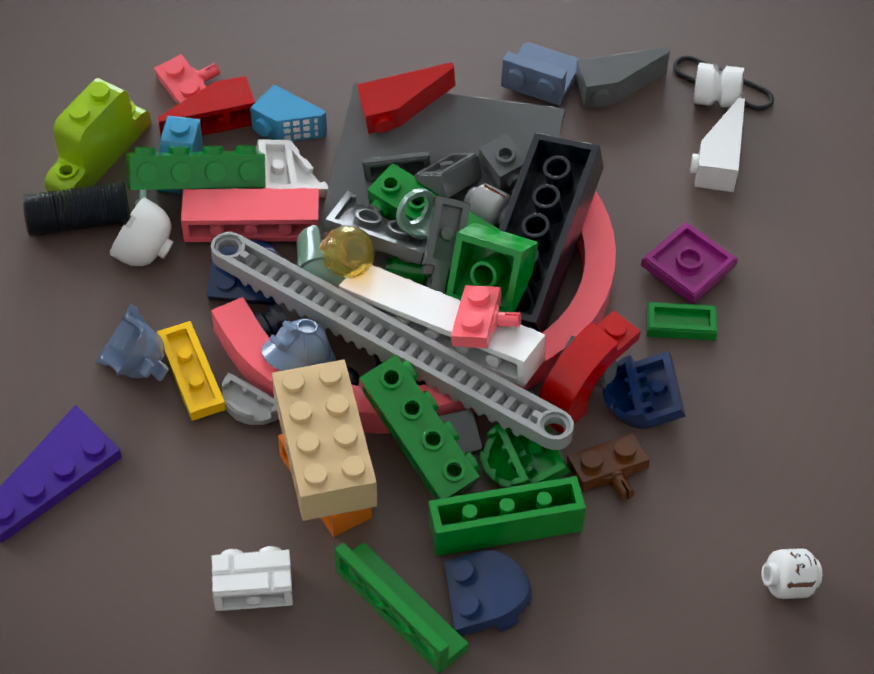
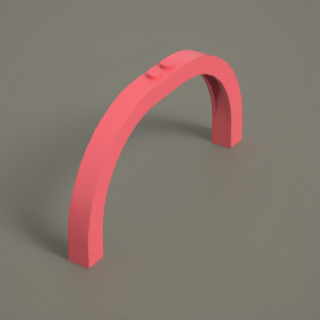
M596 191L576 244L582 266L581 283L569 307L557 321L542 332L545 334V360L524 387L519 386L525 390L546 380L571 336L576 337L590 322L597 325L603 320L607 310L615 271L616 246L609 215ZM242 297L211 310L214 332L239 372L254 387L274 398L272 373L281 370L274 368L264 359L261 348L270 338L257 321L245 299ZM427 384L419 386L422 392L429 391L439 407L436 410L438 416L466 409L460 400L455 403L449 394L441 395L436 387L430 389ZM352 385L364 433H390L359 386ZM469 408L472 410L473 413H476L474 408Z

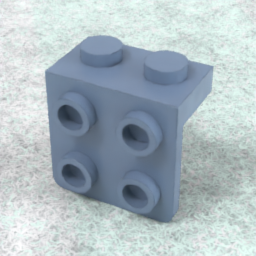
M524 43L518 54L507 51L504 56L501 87L560 106L575 79L576 65L579 59L533 43Z

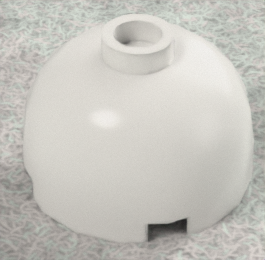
M143 197L130 215L132 217L126 225H123L110 250L111 256L131 266L151 264L157 256L164 259L174 241L169 239L172 226L166 212L154 202Z

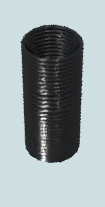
M123 180L121 182L115 181V183H102L101 185H85L84 187L81 186V188L78 186V188H70V192L66 188V193L64 189H58V191L51 190L50 192H37V194L34 192V194L30 193V195L27 193V195L24 194L22 196L25 223L30 237L32 235L55 234L56 232L60 233V231L68 232L73 229L76 231L83 228H96V226H109L110 224H126L130 219L126 187Z

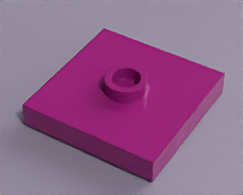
M685 222L642 258L641 266L693 304L736 267L738 258Z

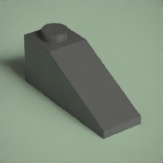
M669 47L577 60L575 85L583 108L615 105L667 74L670 56Z

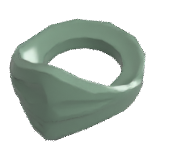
M424 188L414 189L400 201L396 212V219L399 228L407 235L420 239L427 238L435 197L432 192ZM417 197H425V208L421 216L412 221L407 219L405 213L409 203Z

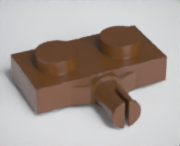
M634 433L567 455V466L573 476H577L582 491L597 486L613 485L622 501H626V497L628 500L631 499L635 494L626 479L634 473L648 469L650 461Z

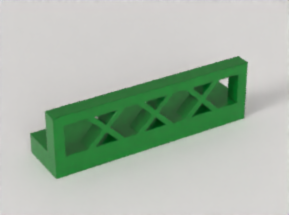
M344 542L334 549L336 573L439 674L468 650V642L365 542L353 551Z

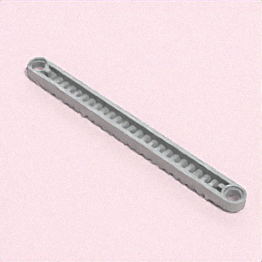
M224 232L212 240L211 254L214 264L239 278L244 286L250 284L255 292L261 290L266 298L273 297L278 305L284 303L289 311L295 309L300 317L308 316L310 320L321 324L325 330L327 328L331 329L334 336L337 337L340 334L345 342L353 341L358 349L366 348L369 355L372 356L375 353L381 362H385L397 354L402 363L407 360L412 365L418 376L417 382L423 380L428 388H438L443 396L446 393L449 394L455 403L460 400L466 409L472 407L477 415H487L488 420L492 423L498 421L502 429H512L513 434L517 437L521 434L550 450H560L570 444L573 438L574 421L562 409L237 233ZM227 246H233L238 249L232 255L220 253V250ZM555 423L561 425L565 432L560 435H551L546 432L545 427Z

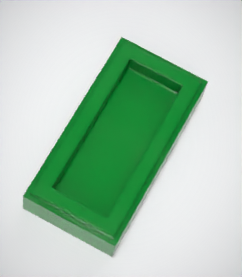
M647 302L646 337L716 341L718 334L716 306Z

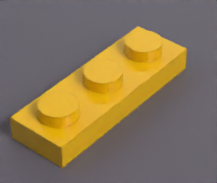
M191 321L157 331V334L160 335L164 343L165 358L191 421L226 410L225 401Z

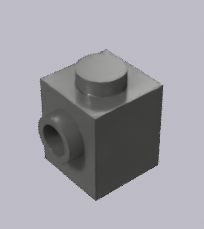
M506 133L479 148V160L481 168L496 188L504 192L510 189L514 190L526 157L510 135Z

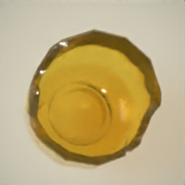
M343 225L333 229L325 235L319 245V250H322L324 255V266L330 268L339 277L354 279L361 276L370 269L375 259L374 246L370 237L357 226Z

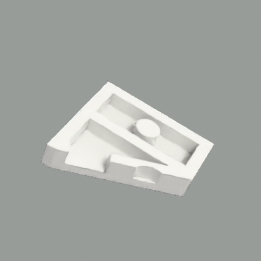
M258 139L257 151L265 154L266 187H262V189L319 188V198H326L328 185L325 181L320 183L312 174V165L299 154L298 148L291 140Z

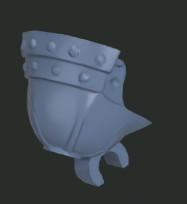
M130 303L120 324L95 362L105 366L110 365L117 371L116 376L125 375L131 378H148L152 374L158 381H162L169 370L161 362L165 356L164 343L160 335L146 324V320L139 314L138 308Z
M305 318L292 322L284 321L278 333L271 335L270 339L261 348L266 362L281 371L336 361L325 329L321 324Z

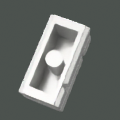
M268 546L262 548L259 552L243 553L238 549H228L223 551L221 555H212V586L215 611L293 605L289 550Z

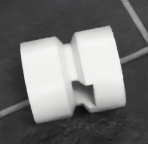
M699 63L694 91V104L712 106L717 101L721 107L730 108L738 98H741L744 68L726 66L724 70H720L716 64Z

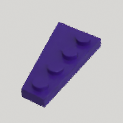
M77 405L68 412L0 486V543L6 541L122 458L120 449Z

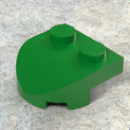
M499 422L487 433L489 439L484 451H480V460L484 471L502 488L556 480L570 473L560 450L545 448L521 434L517 437L513 434L512 429H502ZM547 425V426L545 427V430H546L547 433H549V434L552 435V433H551V431H550V429H549V427H548V425Z

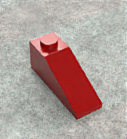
M453 62L357 84L359 101L368 134L375 132L385 133L393 128L402 126L456 86Z
M241 76L215 81L158 117L160 137L162 136L167 116L200 119L202 136L252 126L250 107L255 102L247 77Z

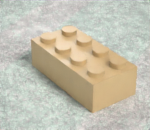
M345 359L273 372L274 400L302 521L376 507L377 481Z

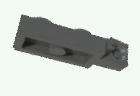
M435 196L433 200L422 260V274L428 275L426 287L440 291L443 294L446 280L449 279L456 235L458 231L467 226L470 203L442 196Z

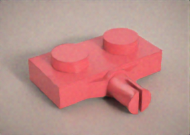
M182 54L154 68L156 77L177 104L207 87L204 82L220 75L219 68L215 63L198 71L190 66Z
M465 285L451 333L452 346L489 348L491 336L499 326L520 328L521 313L499 311L502 299L500 287Z

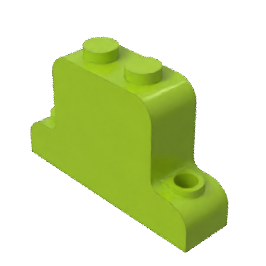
M100 78L93 80L58 116L54 123L53 133L58 151V160L46 175V192L64 189L66 193V188L70 192V188L95 185L152 124L150 113L130 101L127 91Z

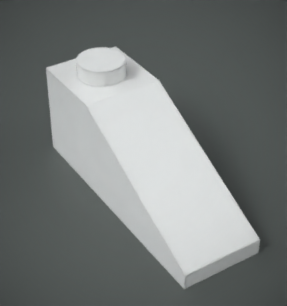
M738 98L703 138L699 154H692L690 173L696 174L695 187L734 192L739 171L745 99Z

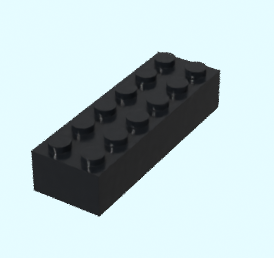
M535 133L499 227L500 231L538 242L532 276L515 313H521V325L532 328L540 333L547 329L604 168L600 145Z

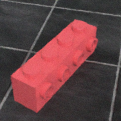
M319 188L183 189L181 224L184 242H212L214 237L224 232H234L247 239L264 242L297 241L299 234L305 228L312 225L320 228Z

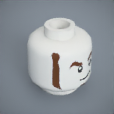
M777 549L769 555L767 562L762 567L761 575L763 583L768 586L770 592L776 598H808L822 582V567L819 560L814 558L813 554L807 549Z

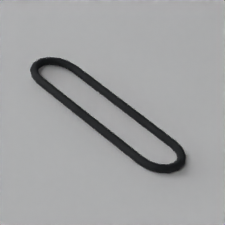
M681 56L674 61L673 70L681 78L696 83L695 78L679 71L678 63L684 60L694 61L698 64L710 63L693 56ZM743 80L744 84L764 92L769 97V102L765 105H755L745 101L744 106L755 110H765L772 106L774 97L768 89L749 80Z

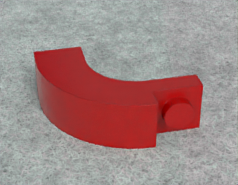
M614 310L597 325L590 322L573 339L556 361L544 382L539 397L567 412L573 419L574 424H576L587 414L589 397L599 378L616 359L640 339L641 331ZM555 423L549 424L559 433L562 434L565 432V429L561 425Z

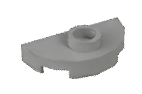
M230 372L227 373L222 382V396L225 401L226 411L235 420L248 425H264L279 419L273 397Z

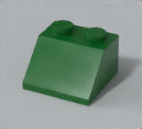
M473 223L458 231L446 295L461 301L465 285L500 287L502 299L499 311L515 312L532 276L538 242L477 223Z

